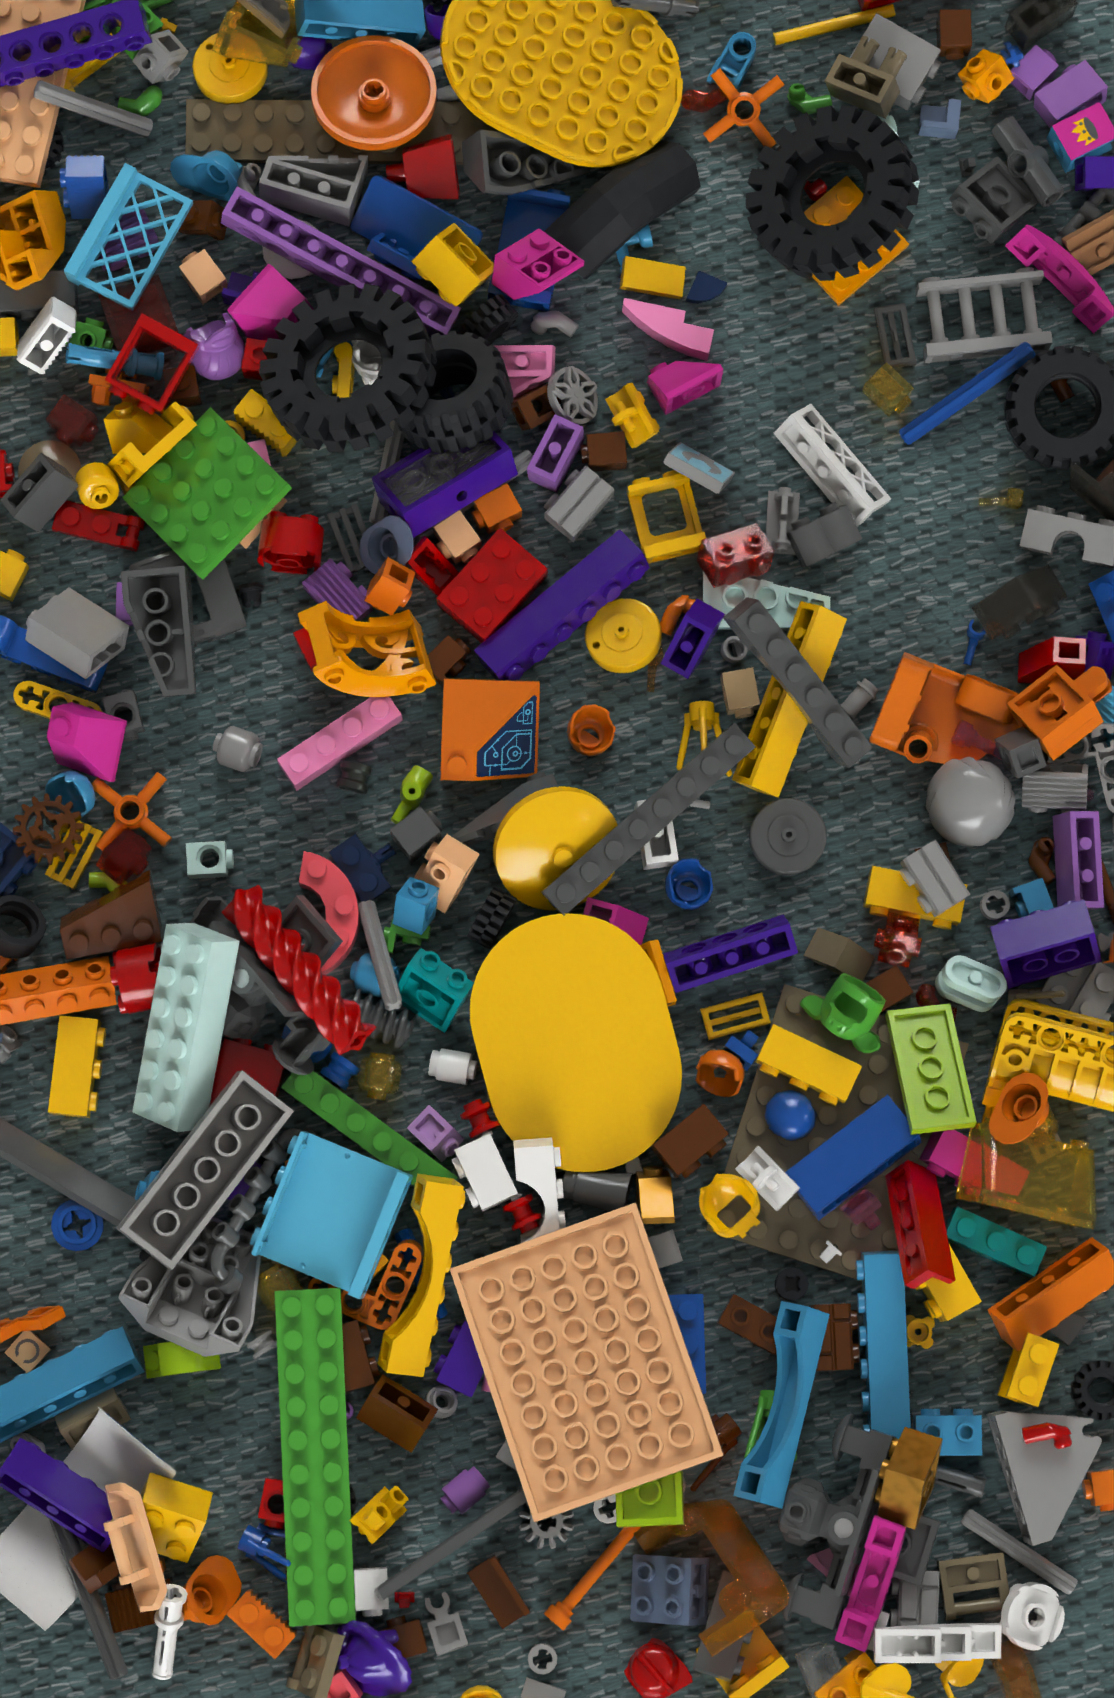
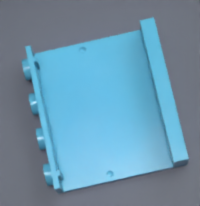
M300 1131L299 1136L294 1135L288 1146L287 1153L291 1156L287 1166H281L274 1183L279 1185L274 1197L269 1196L264 1205L262 1214L266 1218L262 1228L256 1227L251 1237L250 1245L254 1246L251 1254L254 1256H264L341 1288L352 1297L363 1299L399 1214L413 1175L307 1131Z

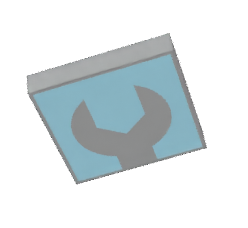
M682 442L669 451L663 461L668 467L716 494H719L730 483L735 472Z

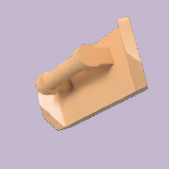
M122 1482L104 1485L113 1519L104 1522L103 1525L105 1532L108 1531L120 1574L118 1577L120 1585L131 1583L140 1612L158 1610L167 1593V1586L141 1495L137 1490Z

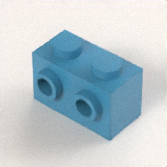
M920 1409L921 1415H913L914 1430L943 1439L940 1456H982V1415H973V1409H953V1415H940V1409Z

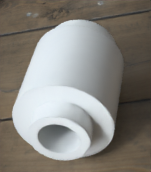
M441 1048L440 1051H432L428 1071L429 1076H435L436 1080L462 1085H467L469 1079H475L477 1061L472 1060V1053Z

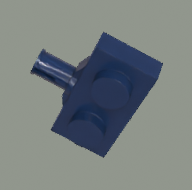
M354 834L329 851L361 901H373L392 888L383 875L381 866L387 859L396 855L390 843H387V845L373 854L365 848L359 837Z

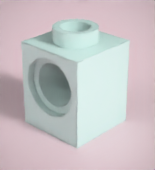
M225 841L186 843L187 875L190 879L228 877V869L234 868L233 849H227ZM210 852L218 854L219 862L216 866L207 868L202 865L204 855Z

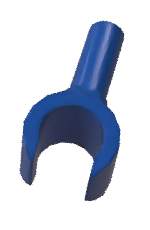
M974 619L970 621L967 628L969 645L963 663L969 666L972 664L979 640L984 638L988 629V625L985 622L982 632H975L972 629Z

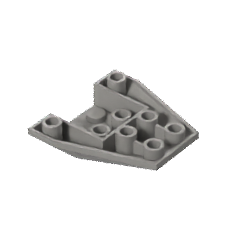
M215 1217L209 1221L173 1270L168 1269L154 1257L150 1256L132 1271L118 1297L145 1331L204 1357L240 1351L254 1323L261 1255L254 1256L251 1254L254 1246L250 1245V1240L253 1234L240 1229L238 1232L240 1239L233 1248L227 1251L224 1257V1266L233 1265L243 1274V1281L239 1288L231 1294H224L214 1284L215 1275L211 1267V1255L218 1241L212 1237V1231L217 1224L224 1221Z

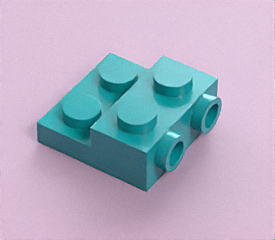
M420 947L408 963L398 983V988L404 1007L415 1014H419V1017L445 1033L452 1024L458 1010L467 999L474 982L467 978L464 971L452 969L440 961V957L435 952L425 951Z

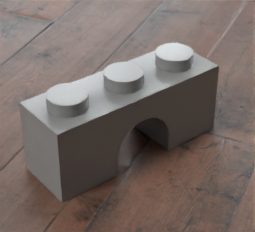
M1037 505L1036 510L1028 509L1020 541L1021 549L1053 556L1056 542L1064 535L1074 534L1084 541L1085 547L1082 557L1084 563L1114 569V521L1099 519L1098 523L1086 521V515L1068 512L1067 517L1055 515L1056 509Z

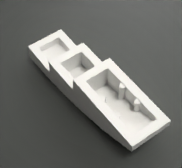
M957 1623L874 1628V1663H941V1661L1001 1659L1002 1625L999 1623Z

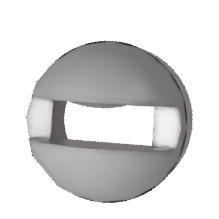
M737 636L728 637L720 648L722 658L729 663L741 661L748 651V648ZM728 644L732 645V651L735 657L731 656Z

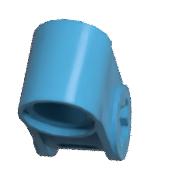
M746 32L734 34L721 56L713 65L706 82L709 84L716 83L710 75L721 68L738 91L755 57L756 41L754 37ZM743 45L750 52L746 55H738L733 49Z

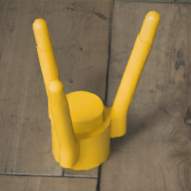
M695 701L689 704V713L684 714V729L678 753L677 770H681L683 767L691 725H693V730L700 731L701 751L707 747V731L712 729V725L716 738L722 734L719 713L714 711L713 702ZM731 769L726 773V776H732Z

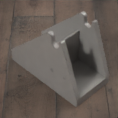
M995 1411L986 1414L1023 1541L1032 1546L1052 1541L1102 1443V1439L1099 1436L1083 1435V1427L1093 1423L1094 1420L1078 1416ZM1046 1422L1066 1426L1072 1433L1070 1434L1072 1445L1057 1449L1054 1446V1439L1026 1444L1022 1428Z

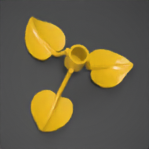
M984 1659L934 1663L938 1669L943 1671L940 1675V1681L948 1698H956L948 1682L956 1687L969 1685L980 1673ZM885 1663L878 1666L863 1679L860 1686L861 1698H915L907 1694L912 1684L911 1676L908 1670L898 1663Z

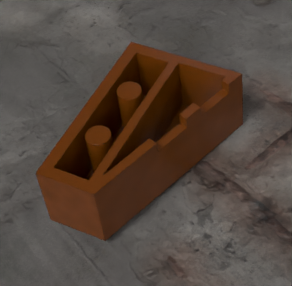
M150 870L142 873L135 880L116 887L114 891L97 900L96 898L61 917L60 933L66 960L162 942L163 929Z

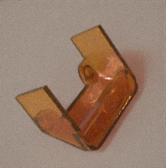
M725 1499L684 1503V1525L644 1526L634 1533L635 1538L646 1555H651L673 1539L692 1536L702 1529L735 1580L726 1585L719 1594V1605L726 1617L698 1635L712 1657L782 1611L789 1601V1591L733 1505Z

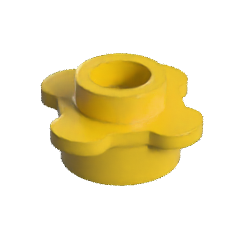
M913 1315L906 1316L907 1347L920 1345L922 1348L928 1349L933 1345L934 1341L931 1336L935 1322L931 1317L927 1316L920 1319L915 1318ZM916 1329L921 1330L920 1335L915 1334Z

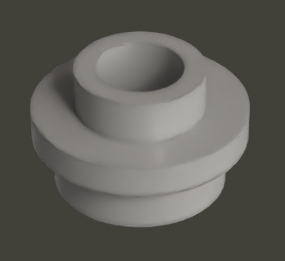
M445 1385L433 1387L428 1391L425 1398L426 1402L438 1408L434 1417L440 1419L451 1416L456 1411L458 1405L455 1392ZM437 1397H442L445 1400L443 1408L436 1404Z

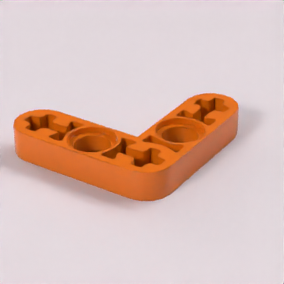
M406 1239L397 1245L377 1291L374 1292L368 1289L365 1298L362 1299L361 1307L357 1309L348 1307L345 1303V1295L348 1292L343 1290L341 1292L342 1314L376 1329H388L397 1320L423 1260L424 1252L420 1243L412 1239ZM407 1248L413 1249L412 1255L417 1259H411L405 1271L398 1269L404 1259V1255L400 1251L405 1252ZM392 1276L400 1277L405 1284L404 1290L399 1293L390 1291L387 1287L388 1278ZM313 1277L309 1282L308 1289H320L315 1284H321L322 1281ZM328 1284V1288H338ZM386 1299L393 1300L387 1313L392 1318L386 1317L384 1321H380L378 1319L379 1313L375 1309L381 1310Z

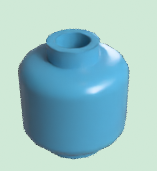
M365 953L360 957L359 961L353 962L350 970V979L354 980L355 988L357 990L361 989L362 994L368 995L371 993L373 996L382 997L370 953ZM390 957L398 984L400 968L396 966V962Z

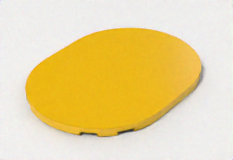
M452 0L447 9L441 29L440 50L446 76L458 98L476 117L489 126L554 158L585 167H611L629 162L651 150L664 137L677 115L683 90V79L681 78L678 62L679 57L671 38L666 36L658 25V20L648 11L614 7L611 0Z
M564 913L565 916L563 914L542 916L518 926L503 937L483 961L473 984L470 998V1024L487 1092L500 1125L512 1141L552 1137L553 1147H560L561 1167L555 1168L571 1172H597L611 1169L633 1160L653 1145L668 1126L679 1101L682 1085V1064L659 975L646 952L631 936L617 926L599 918L583 914Z

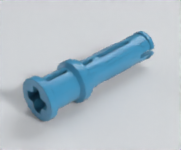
M68 343L65 363L111 369L120 351ZM134 349L123 371L129 377H134L135 374L151 376L154 377V380L160 381L164 367V353L158 352L154 355L141 353Z

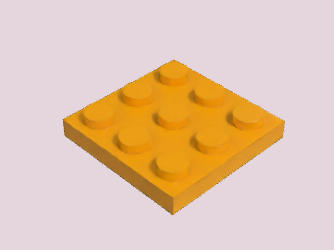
M846 176L805 210L804 214L811 222L817 225H835L847 219L862 201L864 194ZM895 229L894 232L901 240L891 252L881 245L877 251L882 260L872 267L868 268L860 261L858 262L859 274L844 278L836 271L835 280L820 281L814 274H812V277L839 306L909 246V243Z

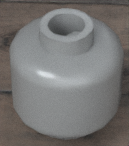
M235 726L228 727L223 734L218 733L213 743V751L217 752L218 763L240 772H246L251 767L255 768L263 750V744L259 743L257 734Z

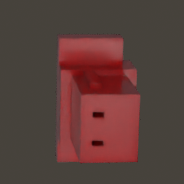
M395 1592V1603H399V1608H409L410 1602H415L414 1592Z

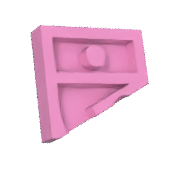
M493 345L498 349L504 360L513 391V399L549 382L550 377L555 373L556 347L553 345Z

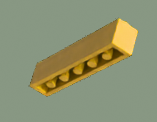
M800 601L787 637L823 682L831 665L839 639L842 636L847 618L821 605ZM773 675L748 736L756 747L738 762L732 780L757 792L779 798L808 721Z

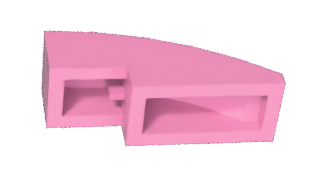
M624 298L622 312L647 335L675 351L708 361L714 329L684 323L686 313L684 310Z

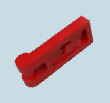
M66 500L55 514L52 531L137 552L140 541H138L139 532L144 530L145 521L140 517L127 516L103 509H91L83 504ZM120 525L128 527L126 536H117Z

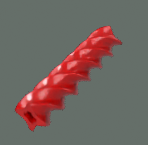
M256 885L248 890L237 889L232 901L221 912L224 917L236 926L243 940L256 950L262 963L275 973L280 985L295 997L299 1008L304 1014L314 1020L317 1029L323 1037L334 1044L339 1056L350 1050H360L366 1038L377 1026L361 1022L360 1005L353 1000L341 998V984L337 978L321 974L320 957L315 953L302 951L300 933L294 929L282 927L281 910L278 907L263 904V891L260 885Z

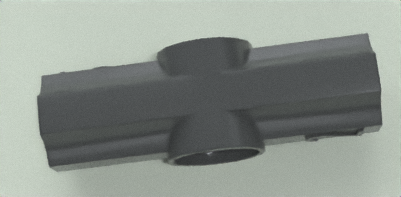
M1014 116L1007 117L996 124L991 132L1008 157L1007 167L1010 174L1016 178H1023L1042 207L1050 206L1059 200L1065 193L1064 188L1048 166L1049 157L1046 150L1042 146H1034Z

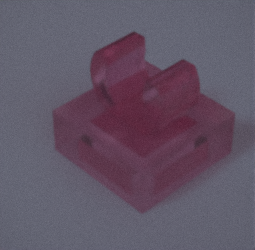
M866 1188L840 1207L846 1218L856 1226L862 1222L872 1231L881 1224L880 1219L874 1212L882 1205L876 1196Z

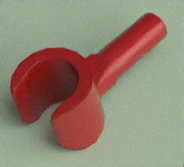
M820 178L812 183L807 181L804 187L805 192L813 201H817L827 193V185Z

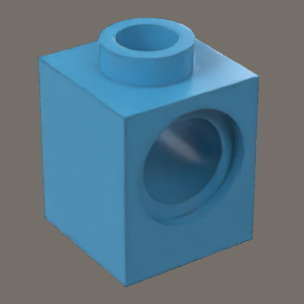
M409 877L396 894L392 924L422 935L435 918L439 887Z

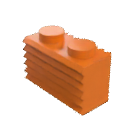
M253 1589L247 1590L226 1613L229 1618L274 1659L280 1655L297 1635V1630H292L287 1621H283V1617L278 1616V1612H273V1607H268V1603H263V1598H258V1594H254Z

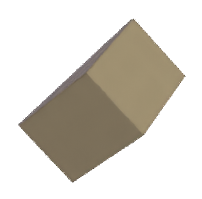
M817 928L803 955L839 975L846 973L861 981L864 980L875 958L850 938L821 928Z

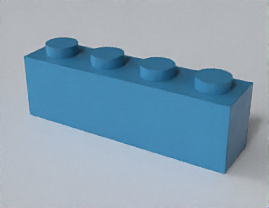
M295 0L294 2L297 36L347 41L361 36L381 35L396 38L413 47H417L426 31L423 0Z

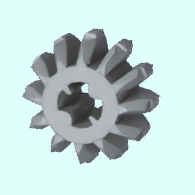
M520 1511L519 1513L520 1517L530 1519V1523L519 1525L520 1531L532 1528L533 1531L526 1536L525 1540L529 1543L536 1535L539 1536L537 1548L542 1549L544 1545V1538H549L551 1549L556 1548V1542L553 1538L556 1535L565 1543L568 1539L561 1532V1529L563 1528L568 1531H573L574 1529L572 1524L563 1523V1519L574 1516L573 1511L552 1516V1519L556 1518L555 1526L549 1525L547 1530L541 1529L540 1526L542 1524L534 1522L530 1513Z

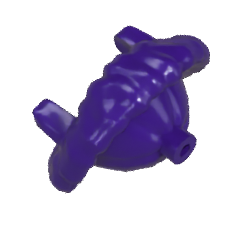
M356 1620L338 1627L337 1633L345 1636L337 1666L340 1670H347L363 1693L385 1697L405 1692L409 1688V1685L412 1683L411 1667L408 1665L407 1659L402 1656L401 1651L392 1645L399 1641L396 1630L376 1631L368 1623Z

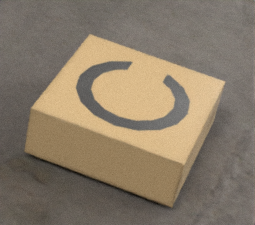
M23 1331L4 1353L28 1373L34 1370L52 1349L32 1331Z

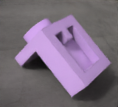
M430 1105L407 1127L441 1162L455 1154L454 1150L459 1148V1145L464 1140Z

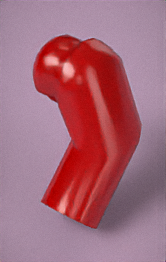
M1046 1422L1022 1428L1026 1444L1054 1439V1446L1057 1449L1072 1445L1070 1438L1072 1433L1066 1426Z

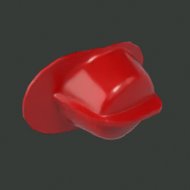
M651 1638L647 1644L638 1648L631 1656L628 1666L624 1670L628 1681L642 1698H666L693 1682L692 1676L684 1663L667 1644L656 1638Z

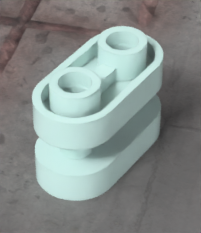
M957 955L950 958L935 979V987L937 992L948 1000L977 1012H986L992 1009L1004 994L1007 982L1000 971L968 957Z

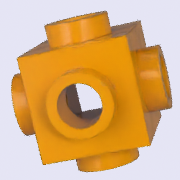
M982 49L975 57L971 58L966 66L957 73L963 83V92L972 100L978 99L988 104L996 99L1015 79L1003 57L986 49Z

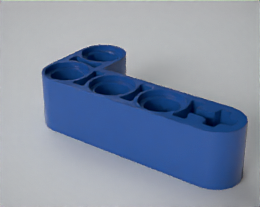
M0 615L1 658L20 665L21 662L26 663L35 671L48 676L52 673L61 677V681L93 693L97 692L108 662L87 679H84L25 641L27 630L17 626L13 620Z

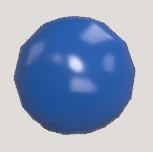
M681 859L670 868L665 878V891L668 898L676 906L684 910L700 908L709 901L713 892L711 872L706 870L698 859ZM691 882L696 886L697 890L681 884Z
M785 1090L774 1094L768 1101L764 1116L768 1128L775 1135L788 1141H796L809 1135L815 1127L817 1114L808 1097L798 1091Z

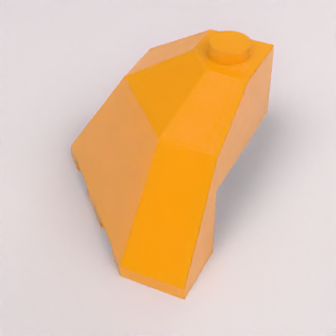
M33 190L0 206V280L6 282L5 285L14 290L23 289L42 280L64 251L66 219L57 191Z

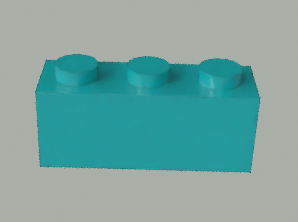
M958 1206L952 1209L946 1223L949 1242L1029 1278L1035 1277L1047 1249V1246Z

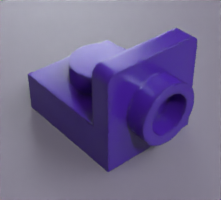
M1089 630L1087 635H1076L1075 638H1085L1086 645H1089L1084 672L1092 666L1100 667L1105 670L1109 680H1111L1114 666V644L1111 640L1106 639L1107 634Z

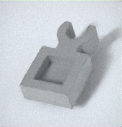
M446 1592L442 1593L444 1604L440 1608H434L431 1605L430 1598H425L427 1611L435 1616L436 1619L427 1622V1626L437 1656L469 1646L459 1613L448 1614L450 1598Z

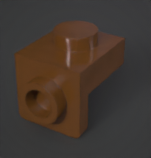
M193 200L194 204L178 232L187 235H210L216 240H224L227 226L221 224V219L225 208L213 200Z

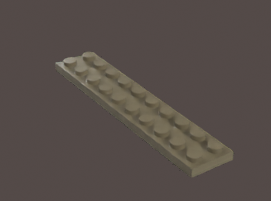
M186 99L185 154L202 157L210 151L219 150L228 154L238 163H266L268 156H308V159H328L330 155H338V158H358V155H368V164L403 163V148L443 135L452 134L456 165H463L462 141L479 130L496 132L498 130L476 117L462 102H436L430 122L415 138L395 148L368 151L344 145L331 137L318 122L312 107V100H246L237 104H223L211 99Z

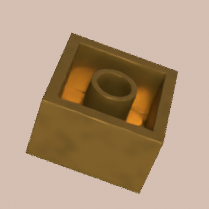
M904 1427L900 1438L893 1439L888 1455L891 1458L890 1460H883L879 1472V1478L884 1480L883 1483L879 1484L874 1502L879 1503L877 1516L902 1526L916 1529L934 1488L942 1438Z

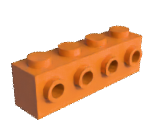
M103 956L0 974V1025L117 1005L115 987L110 977L111 966L109 957Z
M1091 1237L987 1309L1001 1339L1018 1352L1023 1347L1027 1333L1040 1337L1048 1330L1056 1327L1072 1313L1082 1309L1102 1292L1109 1290L1114 1285V1260L1108 1248Z

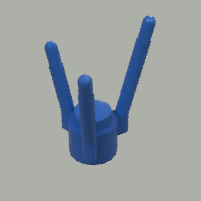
M262 1523L257 1528L248 1525L239 1541L238 1550L245 1552V1557L256 1561L287 1584V1575L263 1558L267 1556L287 1567L291 1565L289 1560L269 1549L272 1539L268 1538L267 1535L285 1538V1530L271 1528Z

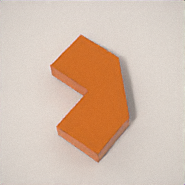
M63 1306L38 1307L29 1310L28 1314L22 1317H17L13 1320H10L8 1317L0 1320V1343L22 1331L43 1330L65 1318Z

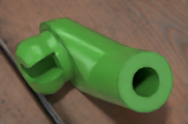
M792 84L788 89L787 98L789 103L803 114L806 112L808 114L817 113V108L832 105L830 95L812 98L805 92L802 84Z
M151 85L137 99L120 97L118 108L141 116H148L161 104L162 91L158 86Z

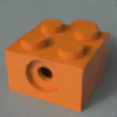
M1055 665L1006 704L1020 728L1025 727L1039 739L1041 749L1054 761L1104 722L1095 704L1112 692V684L1105 670L1100 667L1092 666L1073 681L1058 665Z

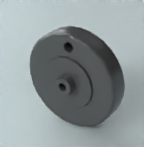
M781 798L766 804L754 817L749 832V844L755 859L768 871L783 876L798 875L812 868L822 856L827 841L826 827L821 815L810 804L795 798Z

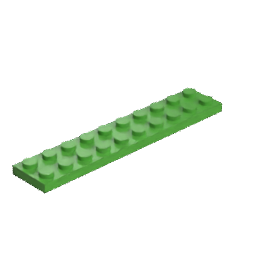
M341 1288L274 1291L286 1559L291 1562V1565L287 1567L289 1627L345 1624L356 1620L352 1527L349 1521L351 1519Z

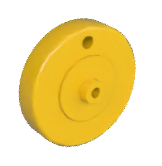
M229 30L211 35L200 44L193 58L192 68L197 86L205 96L223 104H237L252 98L262 89L268 76V62L262 45L254 37L241 31Z
M619 598L608 602L587 622L585 628V643L590 656L600 667L614 673H630L645 667L657 655L662 642L661 626L654 611L645 603L631 598Z

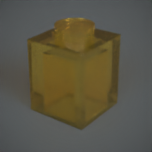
M886 362L864 384L862 392L890 417L895 411L901 414L911 404L912 400L909 397L914 388Z

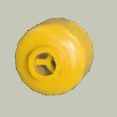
M101 462L86 464L77 472L75 480L78 483V487L76 490L85 506L91 509H103L116 501L119 495V485L114 471L108 465Z

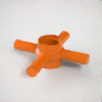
M717 69L710 76L729 100L727 115L706 130L703 135L709 143H712L734 124L749 126L763 146L772 148L777 142L758 118L761 111L760 104L785 84L776 75L753 94L738 92L722 69ZM743 100L749 101L752 105V112L746 118H740L735 113L736 105Z
M156 772L137 796L126 795L122 797L97 777L92 782L94 791L114 806L113 813L116 821L95 846L105 853L125 829L134 830L141 828L161 846L166 847L172 837L148 818L149 810L147 803L167 779L159 772ZM129 805H136L139 807L138 816L132 820L123 818L124 809Z

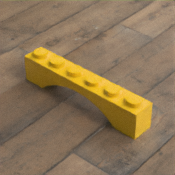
M417 1173L411 1207L418 1219L423 1236L424 1257L422 1273L417 1289L407 1308L383 1333L377 1364L386 1373L424 1377L425 1367L427 1368L430 1365L432 1357L430 1349L431 1339L438 1330V1318L436 1315L438 1306L443 1303L445 1297V1287L443 1285L445 1273L449 1272L452 1264L451 1245L452 1241L456 1240L459 1230L457 1222L458 1212L465 1203L464 1186L455 1179Z

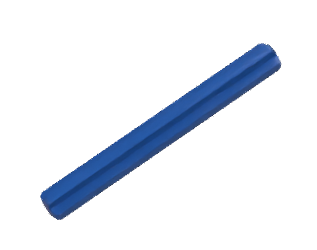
M1028 342L1021 343L899 430V434L904 442L911 445L1022 367L1028 360L1035 357L1036 354Z

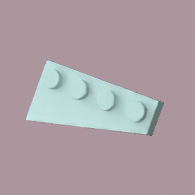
M703 565V602L725 615L746 597L759 600L782 630H789L800 601L821 605L830 610L829 596L794 587L788 588L773 584L770 581L762 579L760 581L742 576L743 574L731 571L725 572ZM722 619L717 630L732 629L727 624V622L724 619Z

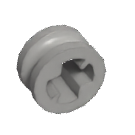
M998 890L989 891L980 901L981 913L989 920L1001 919L1010 909L1009 898L1005 893ZM993 897L996 901L1001 899L1004 905L999 908L1002 910L1001 913L997 914L995 910L989 911L986 905L990 903L988 898Z
M272 1330L246 1345L248 1349L254 1350V1359L277 1347V1341L272 1339V1334H274Z
M540 1643L535 1645L528 1653L529 1667L537 1674L544 1675L550 1673L557 1665L556 1651L548 1644ZM541 1649L547 1650L546 1655L549 1653L552 1655V1661L547 1662L546 1668H539V1663L534 1664L533 1657L538 1656Z

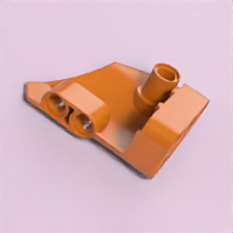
M904 652L869 742L903 755L909 761L918 764L925 761L945 764L951 759L961 760L966 757L979 760L997 748L996 738L1020 728L1006 704L1019 693L971 674L964 676ZM917 739L923 740L928 748L923 753H915L911 750L910 743Z

